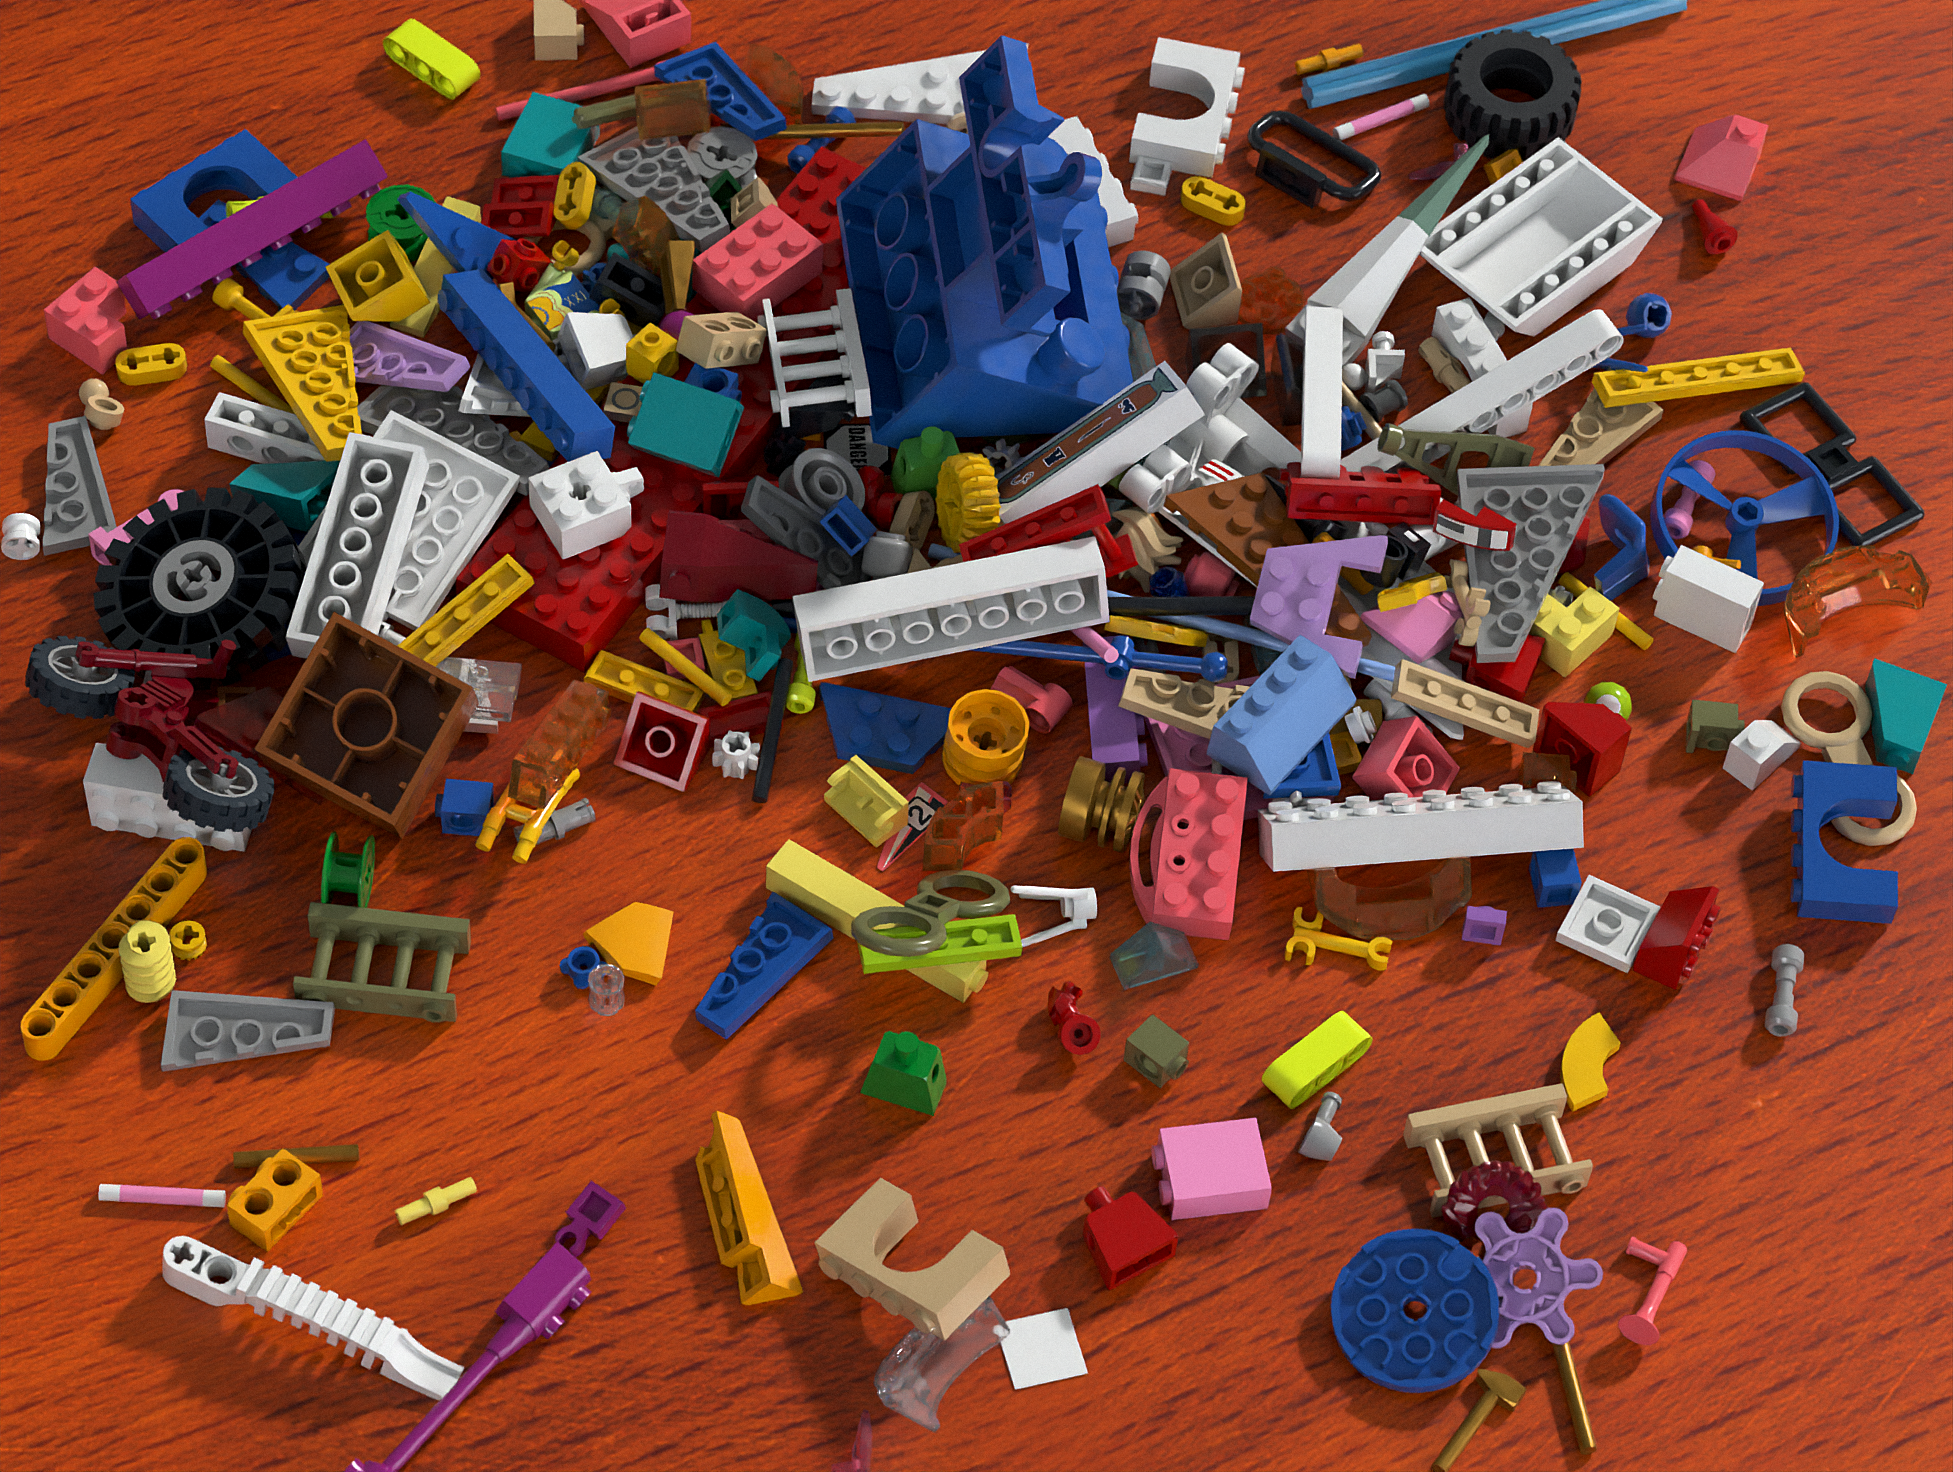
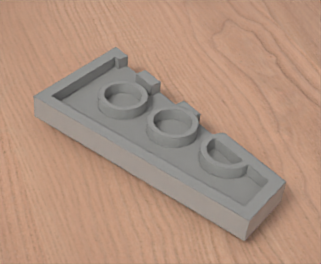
M86 416L50 423L48 427V469L45 487L46 508H44V556L90 546L88 535L90 532L101 526L108 533L117 527Z

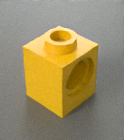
M649 323L626 343V373L643 384L646 380H651L653 372L671 377L679 370V352L676 351L678 340L652 323Z

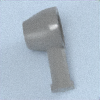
M1325 1092L1321 1099L1322 1104L1301 1143L1298 1153L1313 1159L1331 1161L1342 1141V1137L1330 1126L1336 1110L1342 1104V1098L1337 1093Z

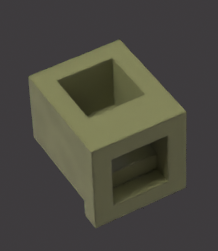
M1692 699L1686 720V753H1693L1695 747L1707 748L1711 751H1728L1730 742L1744 730L1745 726L1744 720H1738V704Z

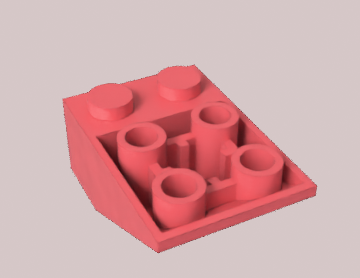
M579 0L580 4L630 68L691 43V13L681 0Z

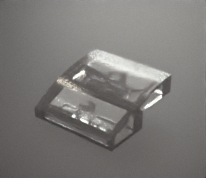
M446 657L443 660L442 671L474 688L479 705L471 718L511 722L515 699L517 700L522 664Z

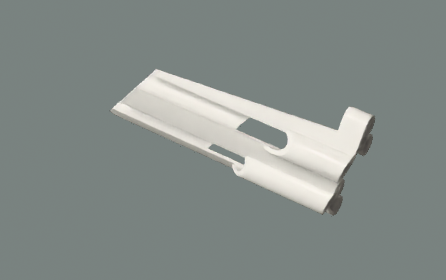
M1227 343L1218 350L1210 364L1205 362L1198 366L1186 384L1205 415L1175 435L1167 446L1162 444L1148 455L1143 466L1140 464L1134 465L1125 474L1118 489L1147 513L1160 512L1257 588L1252 581L1216 551L1217 545L1203 533L1197 535L1188 527L1189 521L1178 511L1172 514L1163 506L1167 495L1219 483L1198 470L1212 459L1226 464L1243 476L1261 473L1264 469L1275 467L1280 471V468H1287V464L1290 462H1301V452L1239 398L1256 376L1259 365L1231 343ZM1340 521L1349 528L1343 540L1374 536L1366 528V522ZM1424 561L1418 573L1403 581L1436 571ZM1339 576L1337 582L1359 617L1363 612L1378 605V594L1382 590L1388 589L1374 586L1370 592L1361 595L1342 576ZM1397 577L1394 585L1388 588H1397L1399 583L1403 581ZM1447 588L1448 590H1445L1455 593L1453 588ZM1365 624L1372 638L1369 645L1362 648L1361 658L1391 666H1396L1402 659L1418 664ZM1457 634L1455 639H1459L1461 634ZM1455 639L1451 646L1418 664L1464 681L1462 680V664L1449 660ZM1373 677L1392 692L1393 682ZM1409 705L1450 738L1463 740V724Z

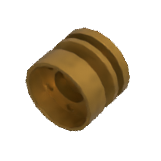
M1080 756L1074 766L1065 794L1058 834L1065 838L1084 842L1093 826L1099 828L1098 846L1104 848L1107 845L1111 832H1115L1113 850L1123 853L1133 835L1136 820L1144 804L1143 786L1145 775L1144 773L1134 771L1128 786L1125 787L1126 769L1119 767L1111 783L1106 782L1105 763Z

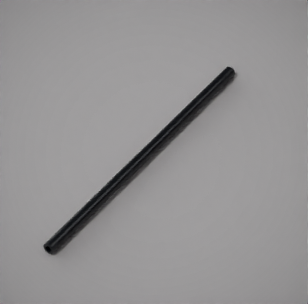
M1255 596L1108 597L1109 616L1251 615ZM793 599L772 600L771 607L781 617L796 618Z

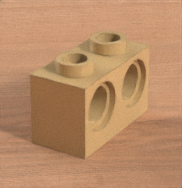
M739 312L684 316L676 351L705 369L756 364L760 359L767 329Z

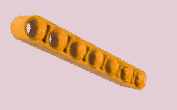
M182 837L172 842L24 1015L20 1028L26 1052L32 1059L46 1061L54 1058L123 978L124 974L122 972L119 948H110L119 946L122 937L127 934L130 927L138 921L149 920L157 922L165 928L204 882L207 876L204 848L201 842L192 837ZM89 975H96V976H94V977H92V978H85L86 976H89ZM64 1004H72V1005L67 1006V1007H60L61 1005H64ZM40 1033H47L46 1035H43V1036H36L37 1034H40Z

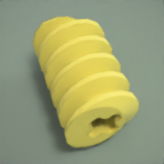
M149 920L136 922L130 927L119 943V955L121 957L125 988L129 996L136 1001L143 1003L157 1002L165 998L173 990L177 980L170 937L166 929L157 922Z

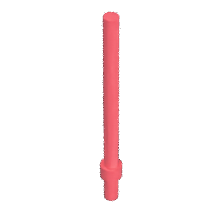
M652 67L546 94V96L572 103L658 80L660 83L665 82L655 77V69ZM529 99L495 107L498 121L520 116Z

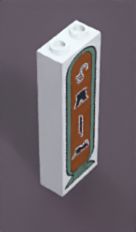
M1166 361L1153 368L1104 402L1103 405L1097 407L998 475L996 478L998 480V492L1000 493L999 504L1001 508L999 509V517L1001 521L997 527L1094 485L1103 486L1203 417L1205 414L1190 390Z

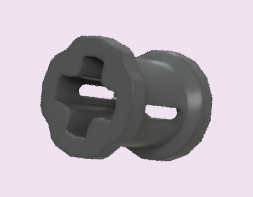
M1393 379L1387 381L1384 387L1372 394L1366 392L1359 397L1361 404L1377 423L1382 421L1383 416L1394 410L1402 411L1408 405L1406 392L1399 382Z

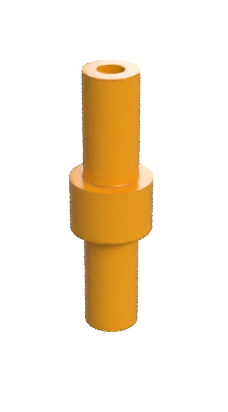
M1360 44L1338 50L1333 47L1319 51L1317 56L1296 61L1295 70L1298 75L1319 69H1323V71L1339 67L1340 63L1363 57V49Z

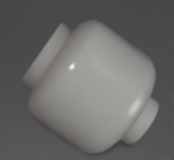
M877 531L876 536L869 537V542L865 544L861 566L863 573L873 576L872 580L907 574L912 559L913 547L909 542L905 541L906 536Z

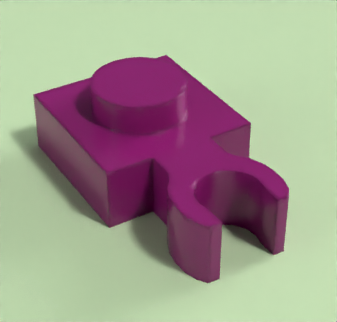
M590 1181L565 1212L573 1222L558 1231L555 1241L563 1245L567 1239L575 1238L576 1242L569 1251L574 1257L579 1256L585 1249L586 1239L590 1234L599 1240L603 1238L626 1209L624 1203L593 1181Z

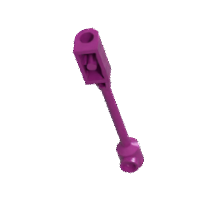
M557 1241L494 1311L505 1322L489 1341L485 1352L382 1463L368 1460L363 1464L356 1458L344 1472H397L497 1363H501L530 1341H535L540 1335L548 1340L564 1323L559 1314L568 1305L574 1311L591 1293L585 1287L590 1282L591 1277L584 1265Z

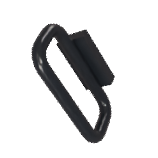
M1282 110L1271 111L1252 124L1247 132V140L1250 146L1260 154L1255 175L1312 209L1320 203L1323 192L1342 201H1357L1370 193L1381 181V170L1372 159L1291 112ZM1274 125H1286L1367 173V177L1354 187H1344L1270 141H1265L1261 135Z

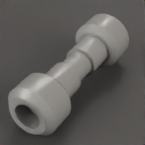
M1782 944L1772 952L1771 967L1776 971L1775 984L1777 985V990L1774 994L1773 1006L1766 1010L1765 1028L1776 1036H1788L1797 1029L1798 1013L1793 1009L1794 996L1792 992L1796 982V974L1803 970L1804 952L1792 944Z

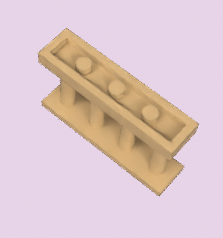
M1563 1083L1408 1114L1403 1133L1407 1147L1422 1146L1426 1148L1440 1190L1434 1191L1430 1207L1432 1218L1443 1216L1441 1207L1447 1202L1449 1187L1455 1181L1441 1143L1442 1141L1457 1138L1465 1140L1473 1164L1479 1166L1484 1161L1489 1162L1480 1134L1498 1130L1504 1133L1515 1166H1521L1524 1172L1528 1170L1532 1174L1533 1182H1539L1541 1185V1195L1557 1192L1570 1194L1588 1185L1593 1168L1592 1161L1589 1159L1573 1163L1557 1120L1562 1118L1567 1101V1094ZM1532 1123L1542 1125L1557 1166L1534 1170L1519 1126ZM1489 1196L1481 1201L1478 1208L1508 1202L1500 1196Z

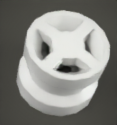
M14 513L4 518L2 532L5 536L1 540L2 552L7 557L16 560H27L35 557L40 551V542L37 538L40 534V521L26 513Z

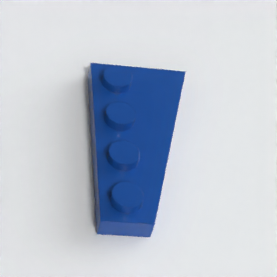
M716 42L654 65L655 77L754 141L786 130V118Z
M218 199L199 219L208 228L226 218V203ZM289 242L275 251L271 245L260 251L263 258L246 268L243 267L241 262L236 265V270L244 278L248 277L258 287V292L267 301L271 299L278 306V311L287 304L292 306L295 311L330 277L326 269L329 263L293 242Z
M772 892L766 901L767 907L761 917L756 916L749 927L750 933L742 946L737 945L730 956L731 962L725 972L718 974L695 1010L697 1021L726 1040L833 939L832 928L775 892Z

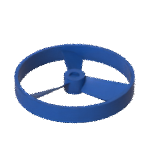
M1743 430L1720 431L1707 434L1688 443L1668 462L1652 496L1650 507L1651 528L1655 542L1664 559L1667 556L1674 558L1679 550L1667 530L1662 511L1663 487L1667 477H1670L1729 511L1725 519V525L1732 536L1726 559L1740 560L1741 567L1736 570L1758 579L1755 532L1760 525L1824 514L1826 546L1822 560L1812 571L1795 582L1776 588L1762 589L1757 606L1785 601L1808 588L1824 569L1838 538L1839 515L1837 504L1828 482L1819 469L1805 455L1789 444L1757 432ZM1713 449H1748L1768 455L1782 462L1796 472L1803 480L1759 501L1750 497H1741L1732 504L1685 460L1696 454Z

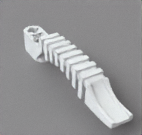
M186 1236L175 1237L169 1240L164 1247L162 1273L165 1281L172 1287L214 1306L247 1303L254 1306V1313L264 1317L268 1307L274 1308L273 1319L282 1322L287 1314L292 1316L290 1325L298 1329L305 1322L310 1325L309 1333L316 1337L319 1336L321 1331L327 1332L329 1334L326 1342L335 1347L340 1339L347 1342L344 1353L351 1357H354L357 1349L360 1348L366 1351L360 1365L370 1370L376 1357L384 1361L380 1374L440 1401L455 1385L464 1367L438 1356L423 1347L406 1329L394 1326L393 1320L384 1317L382 1320L375 1316V1311L367 1307L365 1310L356 1307L357 1303L350 1299H347L345 1302L338 1298L339 1294L331 1290L328 1293L319 1290L320 1286L313 1282H310L309 1285L301 1282L302 1278L293 1273L291 1276L283 1274V1269L273 1265L271 1269H263L264 1262L255 1257L251 1264L247 1265ZM215 1276H222L229 1281L224 1284H215L210 1279Z

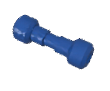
M842 106L834 107L825 117L826 124L856 123L853 113ZM811 138L805 145H797L787 155L790 168L798 174L821 146L825 148L836 138Z

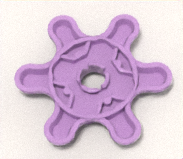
M1548 1208L1542 1211L1534 1228L1522 1234L1511 1231L1505 1224L1504 1219L1495 1212L1481 1214L1476 1220V1234L1483 1241L1486 1248V1254L1482 1261L1494 1280L1499 1300L1498 1330L1491 1348L1496 1349L1506 1346L1511 1340L1515 1328L1527 1322L1538 1325L1551 1343L1556 1345L1568 1343L1573 1338L1575 1326L1572 1319L1564 1311L1565 1297L1573 1290L1593 1289L1602 1281L1603 1271L1597 1261L1588 1258L1572 1260L1561 1252L1560 1241L1567 1231L1568 1218L1560 1209ZM1529 1269L1537 1275L1536 1283L1532 1289H1520L1514 1286L1513 1279L1518 1271Z

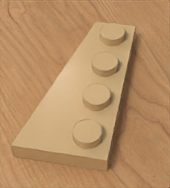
M1594 388L1580 412L1577 411L1570 421V426L1564 434L1559 436L1539 466L1605 464L1661 420L1664 410L1654 402L1605 408Z
M1130 668L1118 707L1210 739L1213 725L1250 687L1236 685L1234 689L1214 686V682L1203 679L1192 683L1181 681L1177 675Z

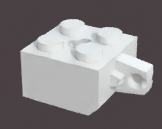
M598 451L528 478L530 507L563 560L624 536L631 528L630 498L644 491V479L637 467L617 473L610 472Z

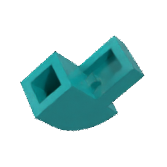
M739 589L735 591L717 613L719 639L745 651L746 676L760 681L769 669L773 670L778 665V660L782 654L781 649L791 638L786 622L766 602Z

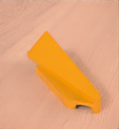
M716 1110L710 1118L714 1125V1132L709 1146H700L695 1161L721 1264L731 1268L737 1265L742 1304L752 1305L797 1296L803 1292L741 1122L736 1117Z

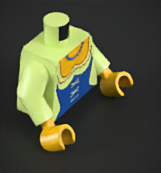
M564 240L558 241L554 245L552 254L556 262L548 265L539 282L525 301V314L552 341L558 338L559 330L566 314L569 312L621 314L625 317V314L619 310L620 304L613 299L605 300L599 307L595 301L589 298L590 294L571 270L567 272L563 270L565 266H574L579 260V254L573 248L564 256L565 252L569 249V244Z

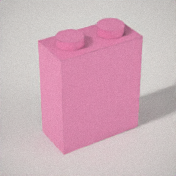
M1256 1118L1160 1129L1158 1144L1152 1145L1151 1149L1152 1162L1155 1170L1161 1169L1163 1181H1159V1195L1161 1204L1169 1206L1171 1220L1268 1209L1272 1187Z

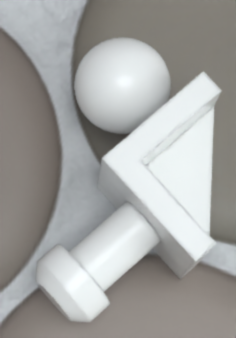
M1380 331L1373 335L1372 346L1374 349H1368L1365 370L1355 363L1347 364L1342 368V380L1351 391L1358 390L1365 384V393L1369 392L1372 394L1391 378L1401 379L1405 350H1391L1394 346V336L1391 333Z

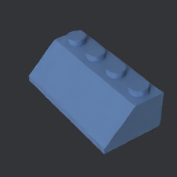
M1299 635L1213 725L1206 755L1240 777H1247L1249 783L1270 796L1356 703L1357 698L1332 654Z

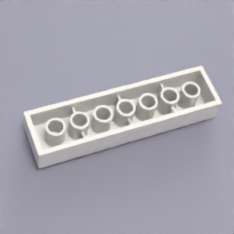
M1095 536L792 596L800 649L808 682L1110 622L1105 566Z
M1544 781L1537 783V788L1523 789V786L1519 784H1505L1499 786V791L1484 792L1482 787H1466L1461 789V794L1446 795L1444 790H1427L1422 792L1423 797L1408 798L1406 793H1388L1384 795V800L1369 801L1367 796H1350L1346 798L1345 803L1331 804L1329 799H1311L1307 801V806H1292L1291 802L1285 801L1272 802L1268 804V808L1258 809L1259 854L1275 872L1584 848L1583 801L1565 786H1561L1560 782Z

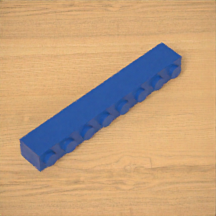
M483 269L443 275L441 290L437 296L441 311L445 312L455 324L456 329L464 335L472 348L479 353L487 363L488 368L497 375L504 387L520 403L521 408L534 420L539 430L543 431L553 443L555 449L562 454L567 462L598 451L602 459L611 458L615 432L614 424Z

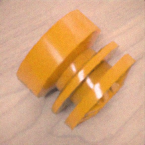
M982 689L969 692L956 701L949 713L942 754L946 773L956 784L970 791L988 793L1002 790L1015 780L1021 770L1029 731V720L1025 709L1015 698L1001 691Z

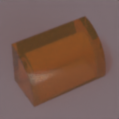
M706 79L635 87L636 118L640 140L711 131V105Z

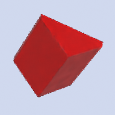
M638 691L636 692L613 764L684 792L687 790L709 751V718Z

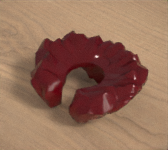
M1491 1160L1489 1162L1484 1161L1479 1166L1473 1164L1466 1171L1463 1170L1458 1180L1453 1181L1450 1185L1447 1202L1442 1205L1441 1211L1444 1221L1451 1226V1233L1456 1235L1458 1240L1462 1242L1466 1239L1480 1240L1475 1231V1223L1479 1217L1477 1209L1481 1201L1489 1196L1503 1197L1509 1203V1212L1503 1219L1511 1231L1521 1234L1529 1232L1534 1228L1538 1216L1547 1209V1205L1544 1203L1545 1198L1541 1195V1185L1539 1182H1533V1176L1528 1170L1524 1172L1521 1166H1512L1510 1162Z

